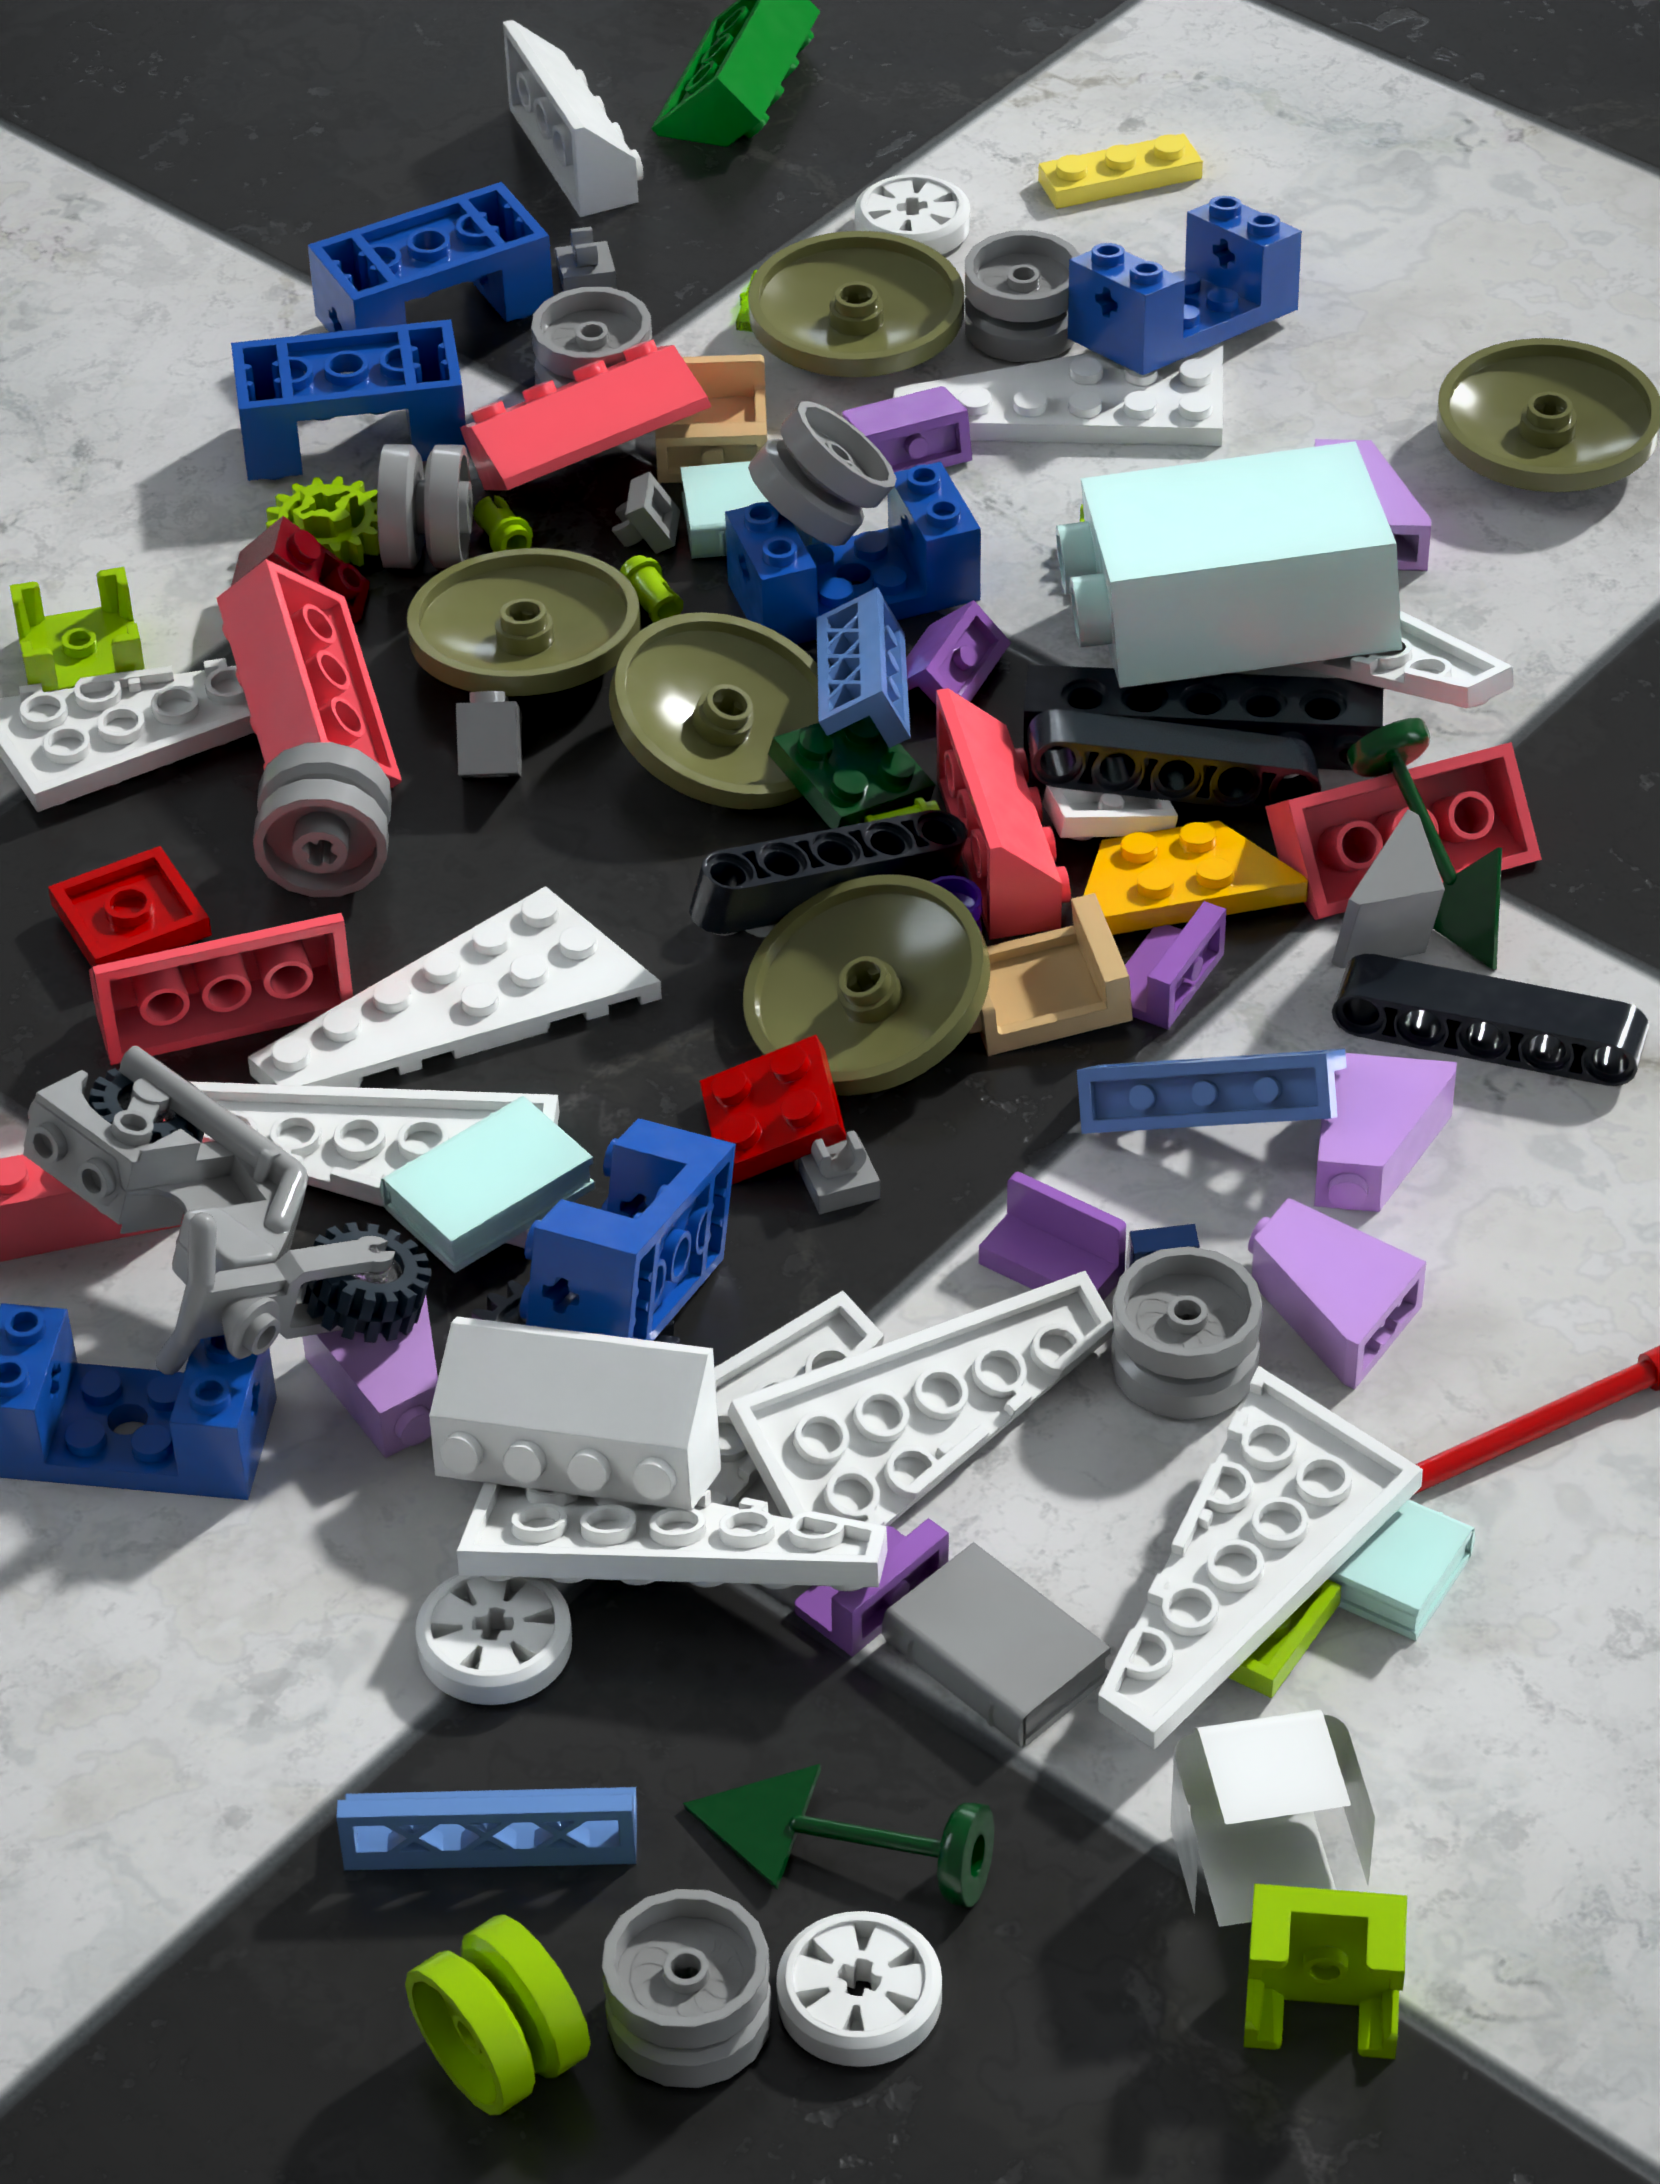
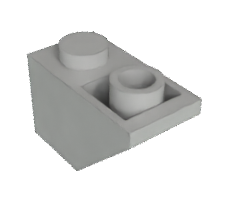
M504 691L470 692V703H456L458 775L462 779L521 777L522 709L516 701H509V697L505 696Z

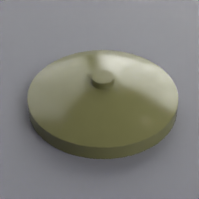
M874 231L828 233L796 242L780 250L763 263L754 275L749 287V322L754 335L763 347L780 360L800 369L837 377L886 375L926 362L942 352L954 340L964 320V285L961 276L949 260L936 250L918 241L899 235Z
M1519 339L1481 349L1469 355L1452 368L1445 377L1439 391L1437 428L1442 441L1451 454L1469 469L1488 479L1504 485L1532 491H1582L1619 481L1638 470L1648 461L1654 453L1660 438V396L1651 380L1638 367L1610 351L1590 344L1564 339Z
M521 548L476 556L457 563L432 577L412 599L407 613L409 645L414 658L425 671L438 680L470 692L504 691L505 696H531L557 692L584 684L614 668L626 645L640 632V611L635 588L620 571L594 557L567 550Z
M698 612L667 617L645 627L629 641L619 657L612 676L609 690V707L612 720L622 742L646 770L678 792L721 807L765 809L781 806L803 797L768 753L773 737L819 722L817 663L811 656L791 640L768 627L744 618L719 613Z
M874 875L852 879L829 887L795 907L766 936L754 955L745 979L743 991L745 1021L762 1055L817 1034L826 1051L836 1095H863L893 1088L912 1080L938 1064L955 1049L970 1031L981 1012L989 988L990 959L988 949L970 911L955 895L943 887L927 880L904 875Z

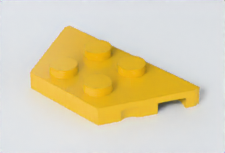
M1217 820L1205 823L1193 822L1182 827L1147 833L1134 832L1123 837L1102 840L1084 895L1096 894L1112 935L1189 922L1204 901L1225 908L1226 915L1306 902L1308 882L1305 876Z

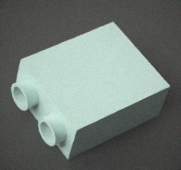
M1356 441L1081 478L1085 522L1056 525V542L1061 580L1065 595L1071 594L1079 648L1108 644L1120 688L1402 650L1397 543Z

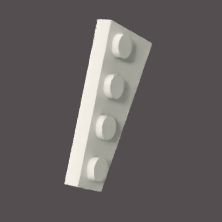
M843 1290L714 1368L721 1471L707 1489L711 1491L712 1503L733 1506L760 1478L758 1470L727 1414L731 1400L883 1345L884 1334Z

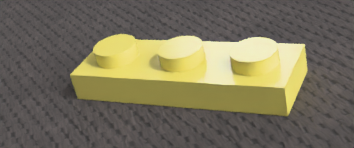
M1184 133L1177 135L1168 134L1153 140L1129 145H1114L1105 150L1081 155H1066L1057 160L1039 163L1038 181L1055 208L1059 209L1202 179L1203 161Z

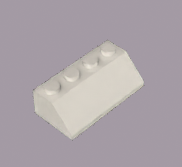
M514 20L503 22L509 109L578 215L583 217L639 203L637 181L643 179V167L640 156L635 149L630 150L624 142L619 124L617 122L611 123L606 115L600 96L592 95L588 89L583 71L581 69L576 70L563 51Z
M456 1317L451 1322L429 1415L435 1476L692 1511L720 1473L721 1458L713 1348L465 1317Z

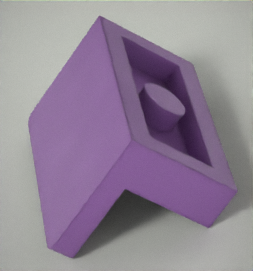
M943 386L842 412L843 418L862 432L880 450L894 472L911 469L917 465H928L942 462L944 467L972 461L968 410Z
M973 600L932 623L925 630L906 657L908 691L919 686L936 705V690L948 688L971 702L1011 642Z
M1204 901L1183 930L1171 925L1153 927L1125 964L1130 978L1133 1017L1167 1030L1171 1027L1224 955L1225 908Z
M1017 1171L1007 1181V1214L979 1245V1264L1031 1289H1036L1086 1271L1104 1301L1117 1286L1120 1276L1125 1272L1126 1223L1120 1218Z
M926 1519L906 1537L893 1527L886 1526L888 1551L879 1587H863L855 1591H839L830 1586H811L795 1600V1614L853 1657L882 1633V1622L886 1610L949 1561V1532L931 1519Z

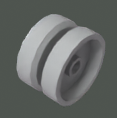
M1034 230L1007 231L989 236L974 245L965 258V335L972 345L990 357L1011 362H1036L1058 356L1071 348L1075 342L1068 339L1069 259L1080 255L1074 246L1056 235Z
M610 287L576 288L563 291L544 301L533 314L531 326L533 352L536 355L534 366L535 385L553 380L555 387L559 388L576 381L572 371L580 367L604 360L606 368L625 361L623 350L652 340L651 315L644 302L628 292Z
M801 401L782 423L780 432L783 440H768L753 457L748 469L753 482L763 496L800 530L821 542L833 546L845 545L863 523L865 516L862 508L877 507L895 486L896 476L891 465L880 450L846 419L825 406L812 401Z
M384 444L379 462L377 490L378 538L383 568L386 570H415L423 554L424 537L426 538L428 558L436 570H445L469 558L470 535L473 522V495L470 482L469 459L464 445H435L427 458L424 480L421 455L413 444Z
M334 742L304 743L282 751L266 765L259 782L258 814L255 819L253 835L257 863L268 878L283 888L310 897H341L363 889L380 875L387 859L389 842L388 824L390 822L392 804L390 780L380 765L360 750Z
M1190 1246L1161 1249L1136 1260L1120 1276L1113 1297L1112 1322L1114 1333L1111 1347V1364L1116 1384L1131 1402L1155 1415L1181 1420L1213 1417L1237 1406L1250 1392V1382L1259 1366L1260 1342L1258 1337L1262 1323L1263 1303L1258 1283L1242 1264L1217 1251Z
M674 1889L644 1898L619 1917L606 1937L602 1960V1976L606 1994L607 2029L616 2054L637 2075L667 2087H704L728 2080L752 2063L769 2037L772 2010L771 1987L769 1985V1947L759 1922L738 1902L709 1890Z

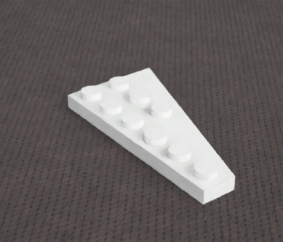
M1400 611L1402 650L1289 665L1467 709L1481 706L1488 702L1490 698L1513 688V666Z
M545 886L248 1056L250 1075L260 1084L358 1088L364 1076L395 1067L400 1075L423 1069L422 1060L450 1051L455 1059L547 1033L550 1022L583 1013L588 1021L608 1015V1005L636 997L641 1005L662 999L661 981Z
M1082 1271L731 1400L727 1414L782 1517L792 1519L798 1514L814 1511L889 1526L1110 1339L1114 1332L1112 1316L1087 1272Z
M1258 1366L1250 1382V1392L1241 1411H1236L1227 1429V1440L1216 1462L1210 1464L1171 1544L1170 1557L1162 1573H1157L1148 1591V1602L1135 1628L1129 1630L1098 1693V1712L1154 1750L1422 1487L1423 1469Z

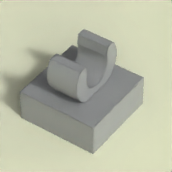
M592 227L570 229L571 246L555 248L556 267L563 291L581 287H610L617 289L616 271L607 241L593 243Z
M650 471L632 479L627 502L621 504L615 511L623 523L614 526L612 532L624 547L632 546L643 538L656 554L675 546L680 509Z
M854 1130L846 1133L845 1141L829 1147L825 1146L823 1139L815 1140L811 1147V1154L798 1158L799 1172L819 1214L880 1199V1179L860 1138Z

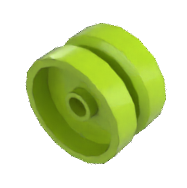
M505 1914L492 1917L464 1935L460 1948L461 1957L451 1951L438 1952L410 1970L405 1981L409 2006L420 2032L435 2058L456 2087L475 2106L489 2115H501L532 2094L535 2084V2073L544 2078L557 2077L586 2058L591 2045L586 2020L576 1996L561 1970L542 1944L521 1923Z

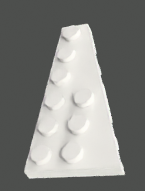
M1223 342L1146 375H1141L1096 352L895 387L893 398L939 386L945 387L968 410L971 441L1222 446Z
M225 658L203 661L205 670L173 674L171 665L83 677L76 682L74 688L43 692L41 683L19 686V696L0 698V757L37 812L64 804L72 799L118 784L159 767L170 765L178 760L216 746L227 744L230 741L252 734L254 731L250 725L251 714L244 690L236 677L237 667H227Z
M191 1082L200 1091L300 1161L307 1171V1185L384 1207L380 1193L382 1178L521 1096L526 1097L557 1126L559 1119L558 1095ZM204 1133L202 1143L215 1141ZM529 1229L506 1243L525 1248Z
M484 1482L458 1546L457 1561L460 1576H482L491 1581H507L515 1577L551 1578L560 1583H576L584 1579L621 1580L630 1585H645L654 1581L690 1582L699 1587H715L723 1583L760 1584L769 1589H784L793 1585L830 1586L839 1591H855L863 1587H879L888 1550L886 1526L814 1511L798 1514L792 1519L775 1516L768 1513V1502L744 1497L739 1502V1508L712 1503L710 1490H706L691 1511Z

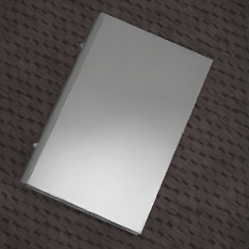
M974 1542L889 1607L884 1614L882 1622V1635L884 1639L904 1654L910 1663L914 1662L986 1719L989 1726L996 1727L1021 1748L1027 1746L1101 1686L1109 1673L1105 1668V1658L1111 1653L1109 1645Z

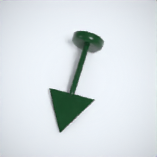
M1407 718L1380 727L1362 737L1348 750L1347 760L1354 773L1367 778L1393 773L1409 809L1418 814L1421 819L1439 874L1443 880L1445 891L1433 929L1491 969L1497 970L1502 848H1496L1456 873L1406 765L1419 758L1429 746L1430 733L1425 721L1420 718Z
M820 1764L683 1803L684 1808L776 1890L779 1887L798 1833L938 1858L937 1879L941 1894L947 1902L965 1907H972L979 1900L991 1866L994 1846V1821L989 1805L978 1803H962L958 1805L948 1818L941 1840L805 1816L822 1769Z

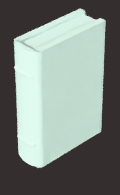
M751 461L680 467L683 486L682 502L692 559L727 556L725 512L747 507L758 502H769L752 480L748 469ZM794 525L805 546L824 543Z
M521 1096L382 1178L380 1193L385 1209L448 1268L456 1273L529 1229L535 1220H542L561 1199L574 1202L595 1189V1181L590 1178L589 1166L593 1164V1156L526 1097Z
M1408 1500L1328 1578V1580L1342 1586L1341 1601L1338 1607L1416 1641L1469 1561L1475 1542V1528L1448 1517L1442 1512L1434 1511Z

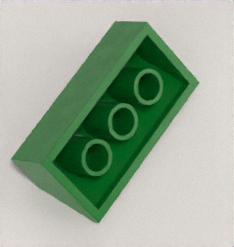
M737 0L713 19L651 129L658 136L725 147L729 146L743 134L748 139L752 138L768 122L769 116L765 113L767 109L783 94L785 89L781 85L782 81L799 65L800 61L796 58V55L813 39L814 33L811 31V28L820 10L810 0Z

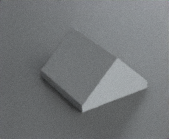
M1408 809L1348 900L1331 962L1340 968H1346L1348 962L1354 956L1361 954H1377L1400 958L1426 952L1445 888L1421 819L1418 814Z

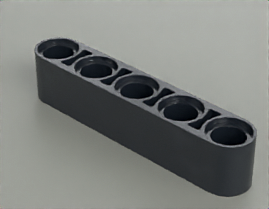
M1060 709L1047 710L1038 714L1031 720L1027 729L1032 771L1036 779L1051 787L1266 812L1265 806L1321 792L1322 788L1315 756L1311 747L1303 740L1292 737ZM1054 746H1064V747H1065V748H1062V749H1060V750H1053V751L1047 750V749H1049V748H1051V747H1054ZM1113 753H1123L1119 757H1107ZM1173 760H1182V762L1177 764H1166ZM1232 767H1241L1235 771H1225ZM1291 774H1299L1293 778H1284Z
M927 810L715 851L703 859L691 900L689 914L692 921L707 932L730 934L775 925L790 911L819 892L852 879L874 875H904L931 881L941 876L955 875L968 831L965 824L958 817L940 810Z
M1377 954L1357 955L1348 962L1332 1008L1333 1020L1338 1027L1346 1033L1357 1037L1607 1086L1627 1084L1634 1079L1649 1030L1648 1019L1644 1013L1634 1005L1625 1002Z

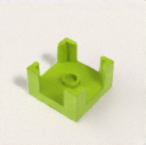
M125 567L101 570L96 574L101 607L44 616L40 588L37 582L9 585L28 685L41 683L43 692L74 688L76 682L83 677L145 669L137 623H134Z
M1254 1884L1244 2047L1273 2050L1281 2047L1284 2000L1359 2006L1358 2053L1363 2057L1395 2059L1398 2039L1399 1990L1403 1991L1405 1976L1407 1895Z

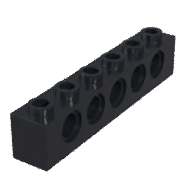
M1028 664L1024 703L1023 749L1026 756H1030L1027 729L1031 720L1047 710L1060 709L1292 737L1303 740L1311 747L1317 769L1352 770L1347 760L1348 750L1365 735L1383 727V688L1343 678L1233 673L1120 688L1114 668ZM1054 746V747H1051V748H1049V749H1047V750H1051V751H1053V750H1060V749L1065 748V747H1064V746ZM1113 753L1107 757H1119L1123 753ZM1173 760L1170 762L1180 763L1182 762V760Z

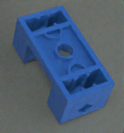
M502 182L308 245L315 316L328 332L407 324L404 302L415 298L427 297L433 292L463 282H472L506 322L531 316L544 301L554 296L549 235Z
M1217 196L1212 198L1209 203L1187 212L1185 271L1171 273L1163 269L1159 263L1145 261L1126 252L1118 244L1102 243L1095 245L1091 251L1069 259L1068 339L1134 372L1146 375L1298 310L1302 231L1281 222L1280 218L1276 215L1261 213L1242 204L1241 200L1236 197Z
M451 319L231 343L248 481L260 479L278 480L287 476L303 475L297 421L305 420L325 421L342 416L369 413L381 415L390 411L406 410L410 442L421 455L422 462L427 461L435 445H464L468 454V448L460 430V427L466 425L462 380ZM343 372H353L350 374H340Z
M942 462L917 465L911 469L894 472L896 483L888 493V528L867 531L852 536L845 545L833 546L821 543L805 546L793 523L785 518L770 502H758L747 507L726 511L728 584L747 620L768 627L788 638L793 643L800 644L817 640V617L877 587L897 620L967 604L973 600L980 601L981 528ZM849 581H860L863 583L852 585Z
M640 1118L619 1139L614 1138L607 1148L603 1163V1173L605 1176L610 1177L609 1194L601 1210L561 1199L542 1220H535L529 1229L524 1253L525 1258L531 1260L530 1281L523 1291L519 1307L520 1317L526 1319V1325L654 1341L724 1259L736 1144Z
M1 1303L0 1478L249 1500L277 1400L270 1348L259 1355L251 1354L248 1357L239 1359L229 1353L224 1335L200 1339L199 1344L189 1356L185 1371L176 1372L172 1375H165L159 1370L83 1364L77 1362L67 1309ZM126 1422H140L144 1424L136 1429L133 1434L124 1435L114 1432L116 1427Z

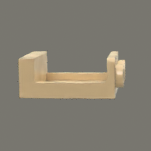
M763 355L682 357L708 396L711 408L655 430L658 483L682 482L680 467L751 461L767 442Z
M1095 893L1071 899L1073 926L987 946L990 959L989 988L981 1012L968 1033L979 1032L988 1056L1133 1020L1129 974Z

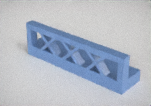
M877 587L816 618L819 724L826 735L829 736L870 715L888 747L891 748L911 738L905 633Z
M1345 1048L1103 1064L1078 1069L1077 1081L1082 1134L1331 1119L1338 1117L1334 1071L1347 1068Z
M636 1787L346 1794L345 1800H338L336 1819L344 1870L636 1864Z

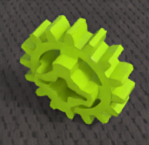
M337 476L332 481V484H323L319 477H315L312 484L306 487L298 483L293 484L292 496L277 494L275 496L276 507H268L266 510L268 521L266 522V529L284 516L300 529L311 533L318 543L345 563L352 562L360 567L364 565V553L376 556L380 554L377 489L365 492L363 481L358 480L350 486H345L342 476Z

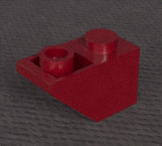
M282 516L240 551L231 586L267 559L345 596L353 624L362 618L370 581L363 577L353 565L343 562L318 543L311 533L300 529L286 517Z

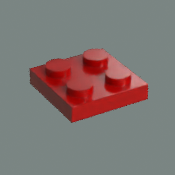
M161 846L48 886L52 907L91 967L180 948L212 935L209 916Z
M817 1034L699 1080L712 1138L736 1144L732 1184L811 1154V1147L815 1140L823 1139L826 1147L846 1140V1132L826 1051Z

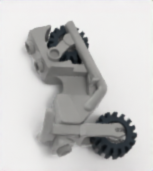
M132 1046L128 1049L122 1058L119 1071L116 1068L106 1072L105 1079L99 1076L94 1081L88 1102L84 1097V1092L89 1074L84 1070H80L36 1092V1097L28 1110L29 1123L23 1146L24 1156L97 1208L99 1212L112 1219L118 1225L122 1224L121 1234L181 1225L176 1240L172 1269L186 1287L175 1330L156 1357V1367L163 1374L172 1375L178 1372L199 1344L200 1339L224 1335L229 1353L235 1358L243 1359L251 1354L259 1355L265 1352L273 1344L279 1333L285 1339L343 1330L341 1337L353 1340L355 1332L364 1333V1342L376 1343L379 1333L388 1342L396 1340L399 1331L407 1335L412 1331L414 1323L417 1324L431 1278V1268H427L429 1260L426 1254H416L418 1245L411 1239L403 1244L399 1243L401 1233L390 1229L385 1236L377 1233L379 1225L367 1223L366 1230L359 1231L356 1222L345 1223L343 1232L336 1226L326 1229L325 1236L319 1234L314 1241L313 1247L290 1250L308 1184V1175L305 1167L296 1158L139 1046ZM204 1133L215 1141L202 1143ZM300 1287H301V1289H302V1292H301V1300H302V1303H297V1304H296L297 1297H298V1293H299V1289H300Z

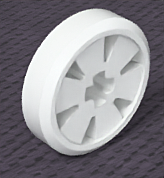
M907 174L881 180L865 189L855 203V231H874L903 236L923 243L940 254H945L958 247L966 239L970 230V204L966 195L955 185L932 176Z
M458 1573L436 1587L421 1606L416 1621L419 1661L426 1676L435 1686L459 1700L481 1705L507 1704L523 1700L550 1685L567 1664L572 1649L571 1617L568 1605L559 1590L545 1578L515 1577L507 1581H491L482 1576H460ZM492 1629L503 1630L499 1632L497 1640L484 1639L489 1637Z
M853 1911L835 1914L816 1921L806 1927L791 1941L784 1951L778 1966L776 1982L777 2002L784 2027L803 2049L830 2063L851 2067H866L896 2060L914 2050L927 2038L940 2014L942 2005V1973L934 1949L915 1928L889 1915L876 1912ZM856 1981H868L872 1985V1990L864 1988L862 1996H853L847 1993V1986L854 1989Z

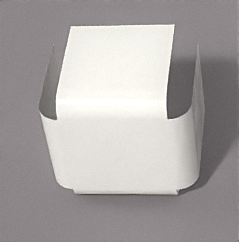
M1318 1709L1195 1728L1194 1734L1183 1737L1176 1744L1173 1762L1170 1827L1194 1915L1198 1853L1219 1927L1252 1922L1254 1884L1336 1890L1313 1812L1318 1810L1344 1807L1366 1883L1369 1887L1375 1815L1348 1728L1341 1720L1330 1715H1323L1322 1711Z

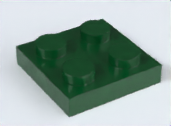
M870 715L829 736L826 735L818 722L773 737L768 753L771 759L831 829L864 823V817L868 815L874 816L913 806L916 798L922 797L925 802H929L936 785L900 743L891 748L888 747Z

